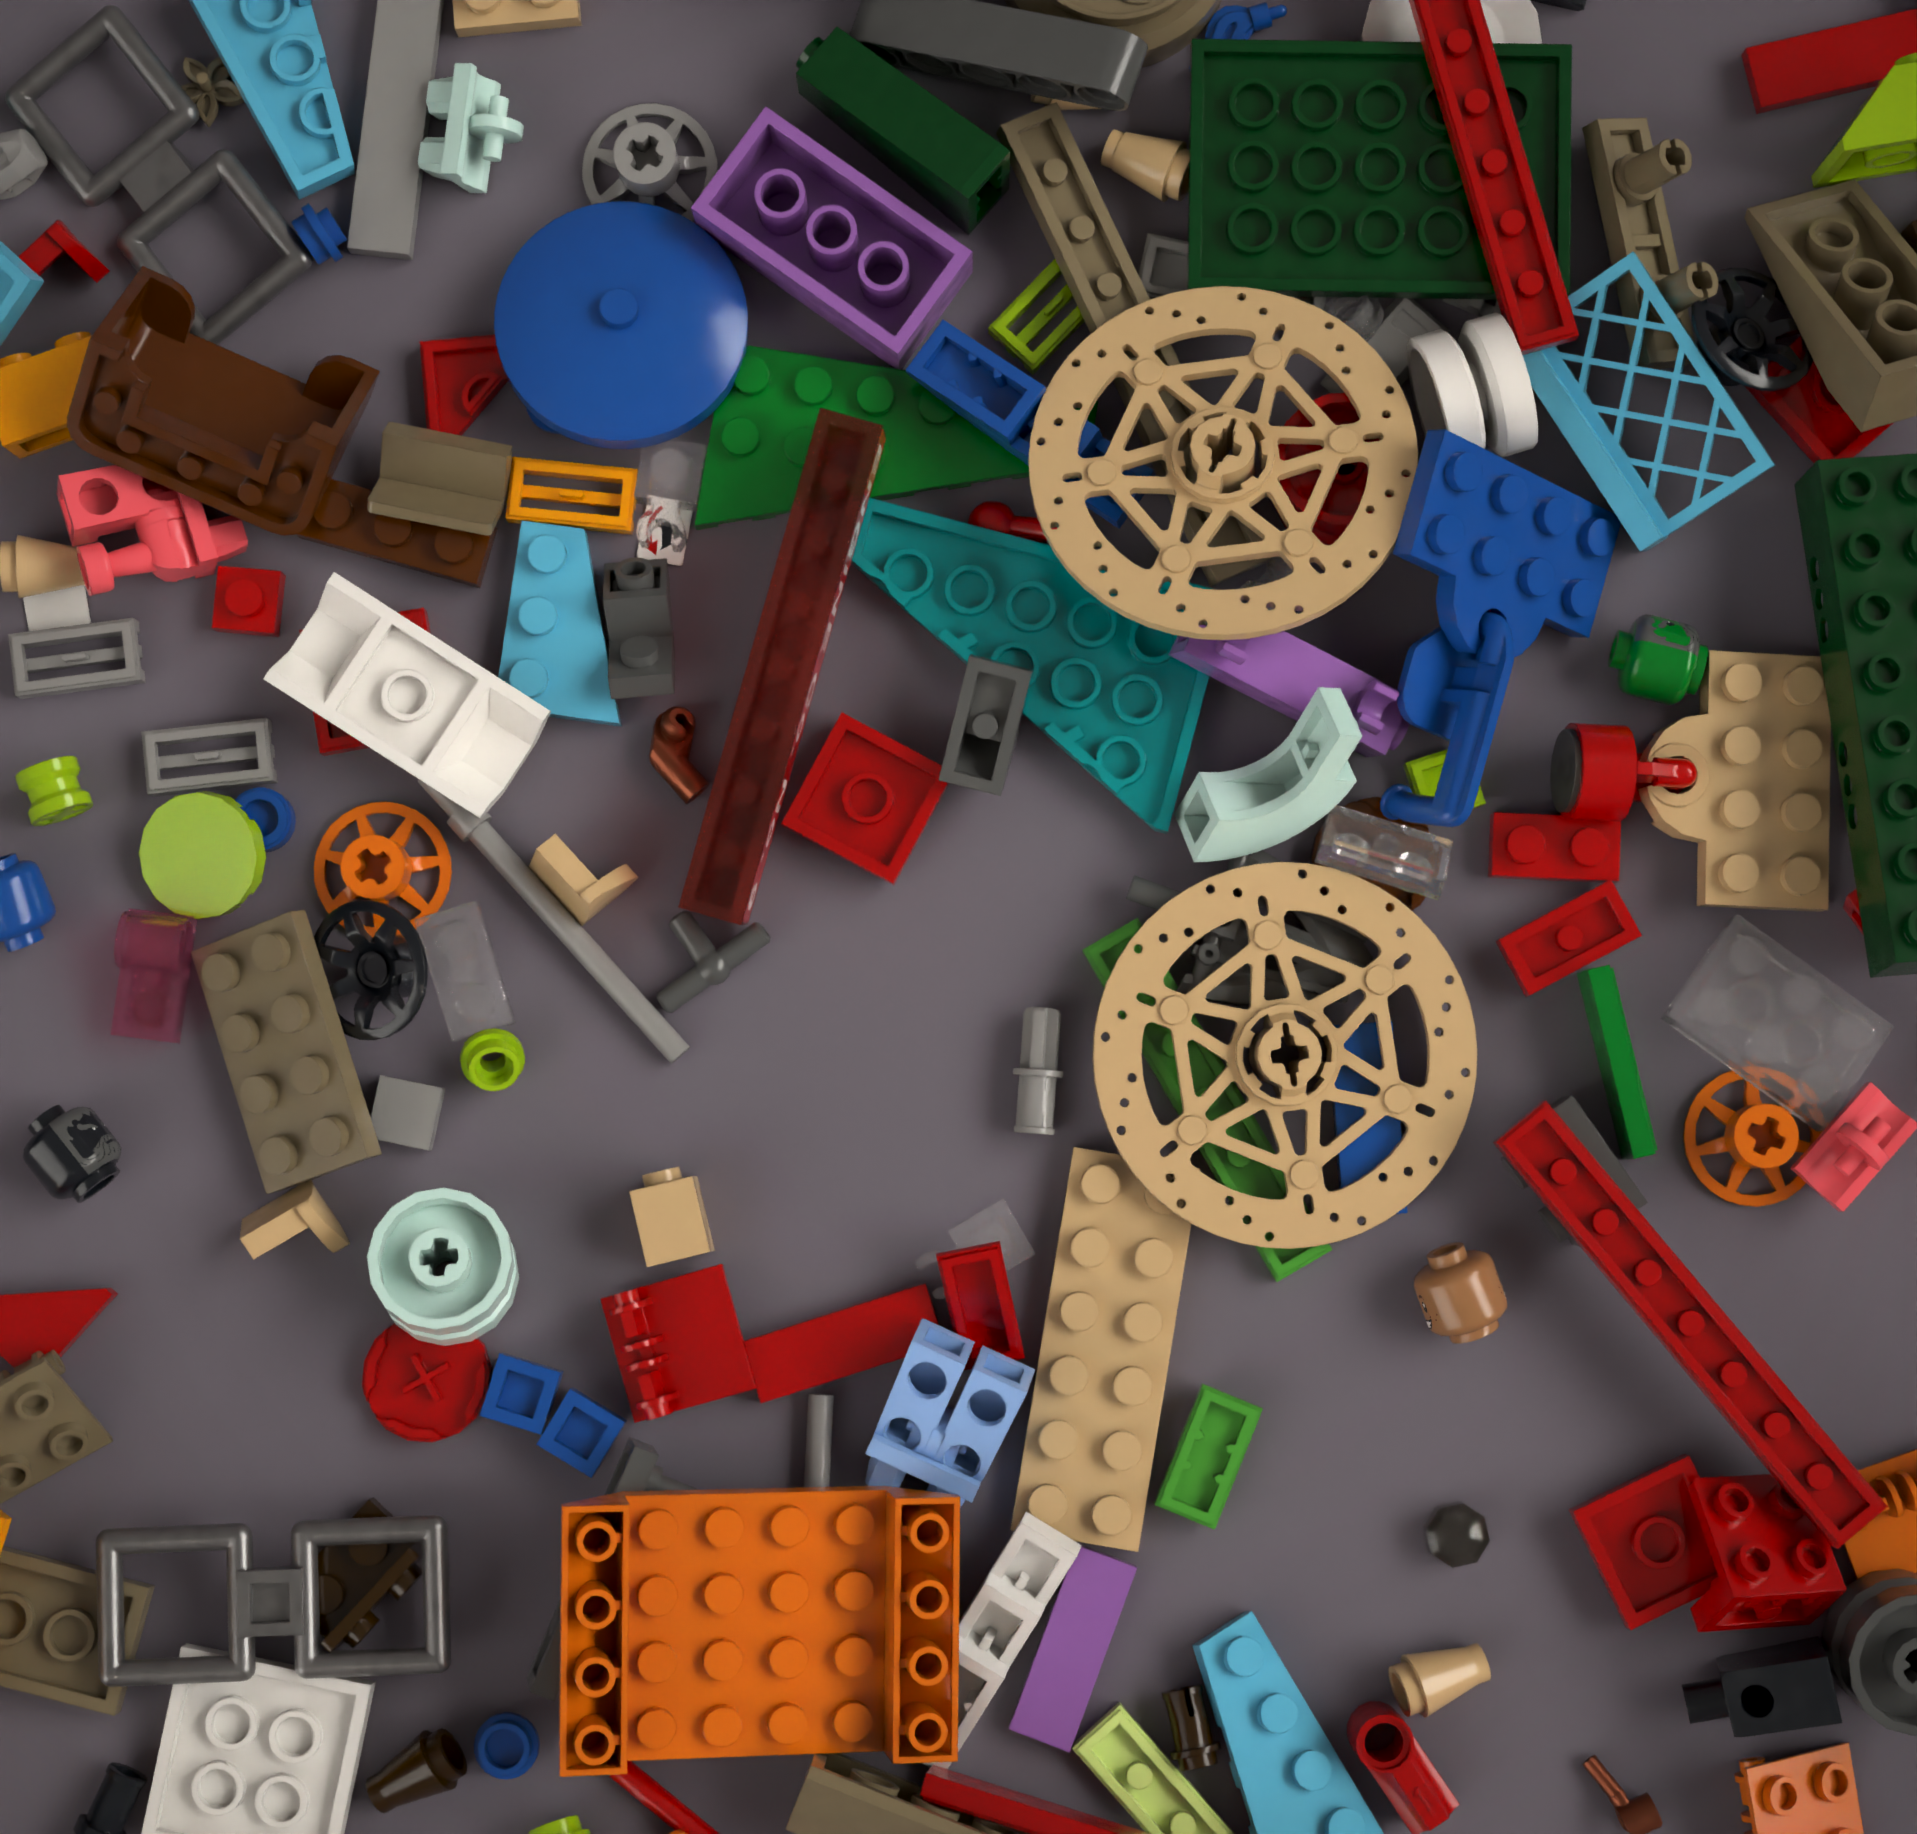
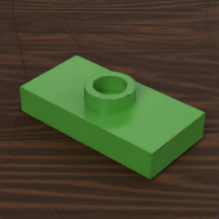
M1201 1383L1155 1498L1154 1505L1215 1530L1263 1408Z

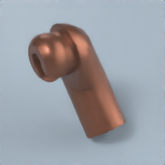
M673 706L661 713L655 720L649 761L686 804H689L702 794L710 783L689 761L693 733L696 726L695 718L688 709L681 706Z

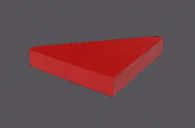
M495 334L419 341L427 429L462 436L508 382L499 357Z
M112 1288L0 1295V1356L14 1368L30 1360L31 1355L36 1351L46 1354L55 1350L61 1358L118 1294Z

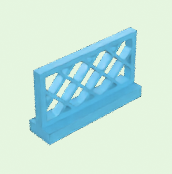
M1631 252L1568 296L1574 316L1592 319L1584 356L1560 352L1556 346L1523 355L1533 390L1640 552L1650 550L1668 538L1670 534L1775 466V463L1635 252ZM1631 272L1644 291L1639 318L1634 319L1603 313L1608 287ZM1597 295L1594 311L1578 309L1582 304ZM1651 303L1665 324L1647 321ZM1601 320L1636 326L1629 364L1593 358ZM1646 328L1670 332L1679 344L1673 372L1638 366ZM1686 356L1700 377L1682 374ZM1565 360L1582 363L1579 380ZM1592 365L1627 371L1619 409L1594 405L1588 396L1586 389ZM1636 373L1672 379L1664 417L1628 411ZM1680 381L1705 385L1714 397L1709 426L1672 419ZM1721 409L1735 430L1717 427ZM1600 413L1617 416L1614 433ZM1626 418L1662 424L1654 462L1630 458L1621 446ZM1671 426L1707 432L1699 470L1663 464ZM1716 434L1742 439L1756 461L1733 477L1707 472ZM1635 466L1652 469L1649 487ZM1661 471L1697 477L1691 505L1669 518L1655 497ZM1706 479L1724 482L1702 497Z

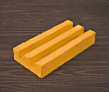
M512 457L505 519L508 523L521 524L523 520L583 528L588 531L633 535L634 510H636L637 501L636 487L639 483L640 473L638 469ZM524 475L623 484L622 494L524 485ZM521 500L620 509L619 516L528 508L521 507Z

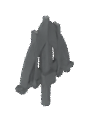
M1261 850L1230 859L1226 871L1254 864L1282 861ZM1134 875L1126 899L1158 910L1181 892ZM1239 889L1233 890L1234 896L1239 897L1241 893ZM1261 896L1258 898L1259 910L1266 905L1264 897ZM1288 911L1295 916L1304 929L1303 931L1285 924L1286 935L1289 939L1362 968L1374 960L1364 945L1368 938L1354 929L1320 915ZM1235 919L1211 930L1203 936L1201 946L1195 944L1192 947L1189 956L1195 957V964L1192 973L1184 975L1176 990L1177 992L1186 994L1248 944L1246 925L1243 920ZM1296 956L1292 959L1304 997L1307 1000L1333 988L1344 980L1343 975ZM1244 964L1210 991L1206 995V1000L1236 1005H1249L1250 966ZM1265 968L1264 997L1268 1001L1287 997V990L1279 969L1270 970ZM1349 995L1337 1000L1336 1002H1340L1343 1004L1348 1001Z

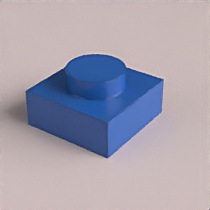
M499 1353L480 1416L542 1435L546 1429L564 1371L507 1353Z
M572 1387L567 1392L536 1445L592 1478L628 1420Z

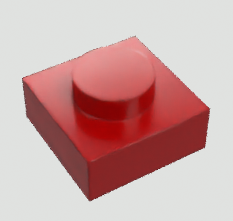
M218 566L211 628L217 632L279 637L286 575L276 570Z

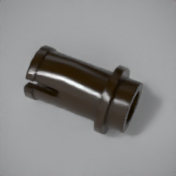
M1202 1684L1180 1687V1690L1177 1691L1172 1689L1161 1693L1162 1699L1165 1700L1176 1749L1170 1752L1171 1760H1178L1180 1771L1195 1770L1218 1763L1216 1751L1221 1749L1219 1741L1213 1742L1202 1694Z

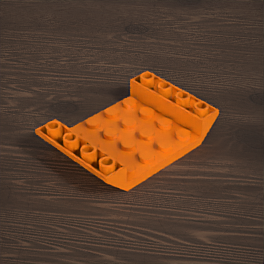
M890 1486L622 1491L561 1504L559 1776L627 1774V1761L884 1751L892 1764L957 1762L960 1496Z

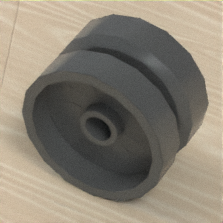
M1899 1568L1870 1572L1847 1585V1591L1829 1607L1822 1630L1823 1648L1828 1656L1831 1674L1836 1683L1846 1694L1853 1698L1855 1703L1864 1712L1886 1729L1917 1736V1573Z

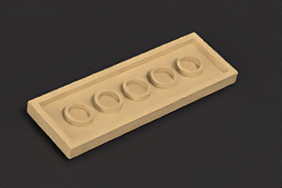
M1073 1147L1010 1530L1014 1531L1024 1514L1028 1512L1076 1542L1138 1552L1191 1223L1169 1210L1155 1198L1135 1177L1119 1154ZM1171 1173L1167 1174V1182L1173 1181V1175ZM1183 1199L1177 1201L1179 1208L1184 1206Z

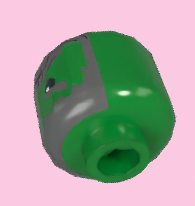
M1645 614L1636 619L1629 632L1617 631L1611 646L1608 667L1618 669L1617 680L1619 688L1623 693L1665 705H1673L1678 703L1685 694L1694 695L1697 692L1707 663L1708 647L1700 644L1699 634L1695 627Z

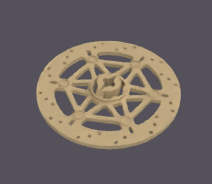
M1230 286L1203 287L1169 293L1127 309L1101 325L1069 354L1054 374L1043 394L1035 415L1029 446V480L1038 521L1054 554L1068 573L1101 603L1130 620L1172 635L1207 640L1250 639L1298 627L1324 615L1345 602L1380 569L1396 544L1418 466V447L1411 410L1402 388L1392 371L1376 350L1341 320L1297 298L1268 290ZM1283 330L1282 338L1279 341H1274L1273 338L1276 332ZM1241 335L1255 340L1250 353L1245 356L1170 366L1165 365L1154 353L1157 349L1166 345L1200 336ZM1124 351H1130L1137 359L1131 360ZM1294 354H1300L1323 369L1347 395L1357 412L1359 421L1335 425L1285 370L1289 358ZM1236 375V378L1216 405L1210 404L1183 383L1184 381ZM1124 378L1135 391L1106 454L1093 458L1080 457L1078 455V448L1082 431L1093 406L1114 379ZM1257 378L1262 379L1264 383L1257 412L1249 413L1235 408V405L1253 380ZM1167 391L1193 411L1194 414L1183 422L1176 423L1159 393ZM1278 391L1284 392L1313 426H1271L1269 421L1275 394ZM1149 409L1167 439L1131 451H1125V447L1142 411ZM1368 439H1381L1380 441L1365 442ZM1255 440L1259 443V458L1261 469H1263L1258 478L1254 477ZM1188 442L1190 443V477L1192 482L1186 478V463L1184 451H1182ZM1278 445H1321L1323 449L1283 461L1279 456ZM1158 460H1164L1166 463L1167 475L1164 477L1122 474L1125 470ZM1363 462L1368 467V477L1360 505L1342 535L1333 544L1325 545L1315 536L1312 529L1338 469L1342 464ZM1213 465L1217 466L1214 472H1212ZM1312 470H1321L1305 510L1297 512L1279 481ZM1066 479H1081L1079 481L1064 482V480ZM1132 494L1175 495L1176 498L1169 528L1161 530L1132 497ZM1109 495L1114 499L1159 552L1154 565L1150 569H1143L1131 562L1105 538L1087 509L1085 501L1088 498ZM1265 497L1270 498L1287 529L1279 531L1251 509V507ZM1190 507H1194L1210 513V516L1193 540L1188 544L1181 542L1187 510ZM1229 516L1237 518L1263 539L1257 542L1208 547ZM1279 556L1293 571L1290 575L1279 580L1242 589H1202L1189 584L1197 567ZM1310 563L1318 564L1324 573H1318ZM1170 582L1171 585L1165 594H1160L1159 591L1163 583ZM1178 609H1183L1184 611H1183V612H1178L1177 610H1178ZM1203 624L1206 625V627H1204V628L1199 627L1200 625H1203Z
M1274 862L1235 868L1209 877L1179 893L1144 922L1118 957L1105 984L1093 1032L1092 1061L1095 1089L1107 1130L1119 1154L1132 1173L1155 1198L1189 1223L1214 1235L1242 1244L1265 1248L1293 1249L1334 1243L1364 1233L1391 1218L1425 1190L1444 1166L1465 1126L1473 1100L1477 1075V1041L1471 1005L1462 979L1449 954L1436 935L1413 911L1380 887L1355 875L1309 863ZM1299 870L1305 873L1303 879L1298 876ZM1208 885L1213 887L1211 894L1206 891ZM1321 887L1327 889L1326 895L1320 893ZM1239 889L1241 892L1240 896L1235 897L1233 890ZM1260 896L1264 897L1266 901L1267 914L1265 916H1262L1259 912L1258 898ZM1387 903L1392 906V911L1390 912L1385 908ZM1339 906L1344 908L1343 914L1338 912ZM1288 911H1296L1335 920L1354 929L1378 947V956L1362 968L1289 939L1286 935L1284 916ZM1241 919L1245 922L1248 944L1186 994L1165 986L1163 980L1168 970L1195 941L1229 921ZM1186 928L1192 931L1190 937H1187L1184 933ZM1397 929L1402 930V937L1397 936ZM1161 934H1164L1167 937V940L1164 943L1160 942L1159 936ZM1135 945H1140L1142 948L1140 953H1135ZM1403 954L1408 955V962L1401 968L1395 969L1394 962ZM1268 955H1273L1276 959L1287 990L1286 998L1268 1001L1264 997L1265 959ZM1296 956L1343 975L1344 980L1333 988L1307 1000L1304 997L1292 959ZM1244 964L1250 966V1000L1248 1009L1211 1003L1206 1000V995L1240 967ZM1447 976H1450L1452 979L1450 984L1445 982ZM1402 985H1406L1411 989L1422 1015L1426 1033L1427 1071L1425 1082L1421 1087L1403 1082L1399 1078L1387 999L1389 995ZM1358 989L1361 990L1364 994V999L1340 1027H1334L1329 1018L1324 1014V1008ZM1143 993L1152 997L1155 1000V1004L1149 1006L1139 1002L1137 994ZM1444 1003L1448 1005L1447 1011L1442 1009ZM1119 1011L1125 1012V1018L1122 1020L1118 1018ZM1294 1012L1310 1020V1023L1307 1025L1309 1028L1297 1022ZM1196 1013L1234 1021L1236 1027L1230 1042L1226 1045L1192 1024V1016ZM1370 1013L1375 1016L1382 1061V1067L1379 1070L1344 1048V1043ZM1265 1017L1264 1028L1254 1037L1255 1033L1251 1031L1252 1027L1260 1018ZM1150 1022L1168 1028L1171 1031L1183 1111L1167 1125H1161L1157 1120L1147 1095L1143 1077L1142 1040L1144 1028ZM1436 1028L1441 1030L1440 1036L1435 1035ZM1102 1033L1108 1034V1041L1104 1042L1101 1039ZM1281 1037H1284L1287 1046L1297 1047L1299 1051V1059L1289 1062L1288 1073H1286L1284 1064L1273 1063L1271 1059V1051L1281 1048ZM1317 1037H1323L1327 1048L1326 1062H1321L1322 1049ZM1190 1040L1198 1043L1226 1062V1067L1199 1097L1195 1095L1187 1046ZM1244 1048H1250L1249 1061L1253 1070L1250 1073H1247L1243 1063ZM1341 1066H1347L1377 1085V1094L1371 1096L1337 1089L1335 1081ZM1463 1068L1467 1069L1468 1072L1465 1077L1461 1074ZM1130 1073L1135 1075V1081L1129 1082L1127 1079ZM1255 1074L1261 1081L1273 1086L1276 1098L1260 1090L1263 1084L1257 1079ZM1315 1075L1319 1081L1306 1093L1307 1082ZM1231 1082H1235L1246 1095L1247 1101L1210 1121L1206 1117V1111ZM1447 1090L1451 1092V1097L1449 1099L1445 1097V1092ZM1126 1098L1128 1101L1126 1107L1120 1105V1100ZM1327 1100L1364 1109V1114L1328 1144L1325 1146L1320 1144L1322 1101ZM1422 1104L1431 1108L1432 1115L1428 1117L1418 1113L1416 1105ZM1303 1109L1306 1112L1305 1151L1302 1155H1296L1283 1119V1113ZM1264 1110L1278 1151L1273 1154L1230 1137L1226 1134V1129L1250 1115ZM1387 1115L1405 1124L1406 1132L1399 1143L1374 1169L1340 1189L1328 1191L1325 1188L1322 1167L1380 1119ZM1119 1126H1122L1124 1128V1133L1122 1135H1119L1117 1133V1128ZM1170 1141H1175L1176 1148L1168 1155L1161 1156V1148ZM1209 1142L1282 1171L1285 1179L1286 1194L1281 1199H1266L1232 1190L1200 1172L1192 1165L1191 1155L1205 1143ZM1432 1156L1436 1159L1433 1165L1429 1163V1159ZM1409 1167L1411 1172L1406 1176L1404 1169ZM1169 1173L1174 1177L1171 1182L1166 1180V1176ZM1380 1173L1385 1174L1386 1178L1384 1181L1379 1180ZM1306 1194L1310 1195L1312 1212L1309 1214L1306 1213L1303 1198ZM1227 1196H1230L1232 1198V1203L1230 1205H1227L1225 1203V1198ZM1179 1199L1184 1201V1206L1181 1208L1177 1206ZM1332 1213L1337 1215V1219L1334 1222L1330 1220ZM1246 1215L1250 1217L1248 1224L1243 1223V1218ZM1360 1216L1364 1218L1362 1225L1357 1223V1219ZM1270 1232L1272 1234L1271 1240L1267 1241L1265 1239V1234Z

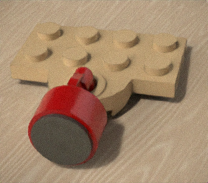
M1709 650L1705 671L1700 683V715L1683 717L1652 734L1654 737L1643 753H1637L1632 731L1625 725L1569 723L1559 733L1552 754L1550 782L1554 806L1563 818L1622 821L1629 813L1632 802H1642L1653 819V822L1650 824L1672 838L1698 843L1697 906L1816 912L1828 910L1831 721L1821 656Z

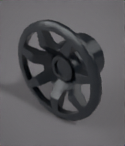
M1727 268L1717 271L1718 284H1721L1726 307L1707 302V299L1703 301L1698 300L1691 305V315L1694 332L1698 339L1696 345L1722 385L1737 386L1743 384L1760 391H1778L1797 384L1808 373L1813 363V358L1794 319L1783 318L1770 322L1766 318L1775 297L1787 307L1775 280L1747 268ZM1737 281H1746L1763 288L1751 307H1745V293ZM1707 320L1714 323L1710 328H1708ZM1800 334L1802 342L1801 357L1799 358L1789 346L1775 344L1776 340ZM1768 361L1776 362L1792 372L1785 376L1769 377Z
M376 900L353 901L333 910L320 924L314 935V940L320 959L323 958L333 965L346 968L347 976L330 986L334 1002L355 992L360 995L354 1006L355 1025L345 1020L338 1013L343 1032L347 1036L359 1040H378L390 1037L401 1031L413 1020L425 997L428 982V963L420 936L411 922L400 911ZM371 912L385 918V921L374 937H371L366 932L357 913ZM343 919L346 936L354 945L352 951L325 945L333 928ZM397 929L401 934L396 935ZM409 997L405 1005L402 998ZM381 1001L396 1017L382 1027L369 1028L374 1008Z

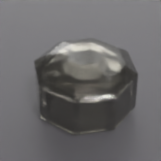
M1460 1501L1436 1506L1423 1526L1428 1552L1452 1568L1477 1563L1490 1542L1485 1517Z

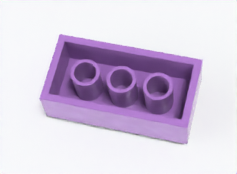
M766 106L691 207L695 224L705 230L720 246L894 369L902 370L973 272V252Z

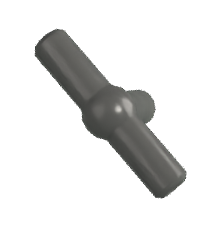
M690 911L680 912L670 920L669 927L696 965L659 991L656 997L658 1002L666 1012L673 1013L710 985L723 983L729 977L733 968L770 942L769 934L759 922H754L716 950Z

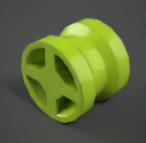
M63 756L32 765L16 774L15 780L19 790L26 792L31 802V807L28 811L31 825L44 826L78 816L93 807L94 804L90 793L81 789L77 779L81 770L77 757Z

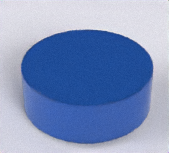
M257 787L244 791L235 799L236 802L243 806L240 808L246 812L249 819H254L263 835L265 852L275 851L290 840L295 829L296 817L291 803L283 795L269 788Z

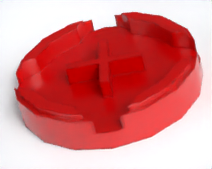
M394 1323L375 1338L364 1360L362 1388L366 1401H369L370 1408L376 1415V1419L386 1430L408 1441L436 1442L461 1433L480 1416L492 1378L493 1368L485 1344L479 1337L471 1342L442 1346L419 1341Z

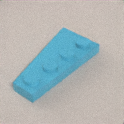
M188 0L298 199L305 198L355 174L350 146L335 89L331 81L311 0Z

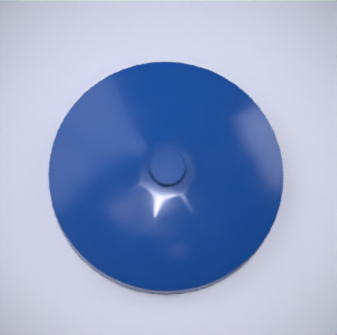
M631 201L597 203L568 212L545 225L522 246L508 266L501 281L494 311V331L499 357L508 382L517 397L538 420L561 435L583 444L609 449H634L660 444L690 431L710 416L724 401L734 386L743 357L746 355L748 312L743 286L733 263L717 241L705 230L682 215L659 206Z

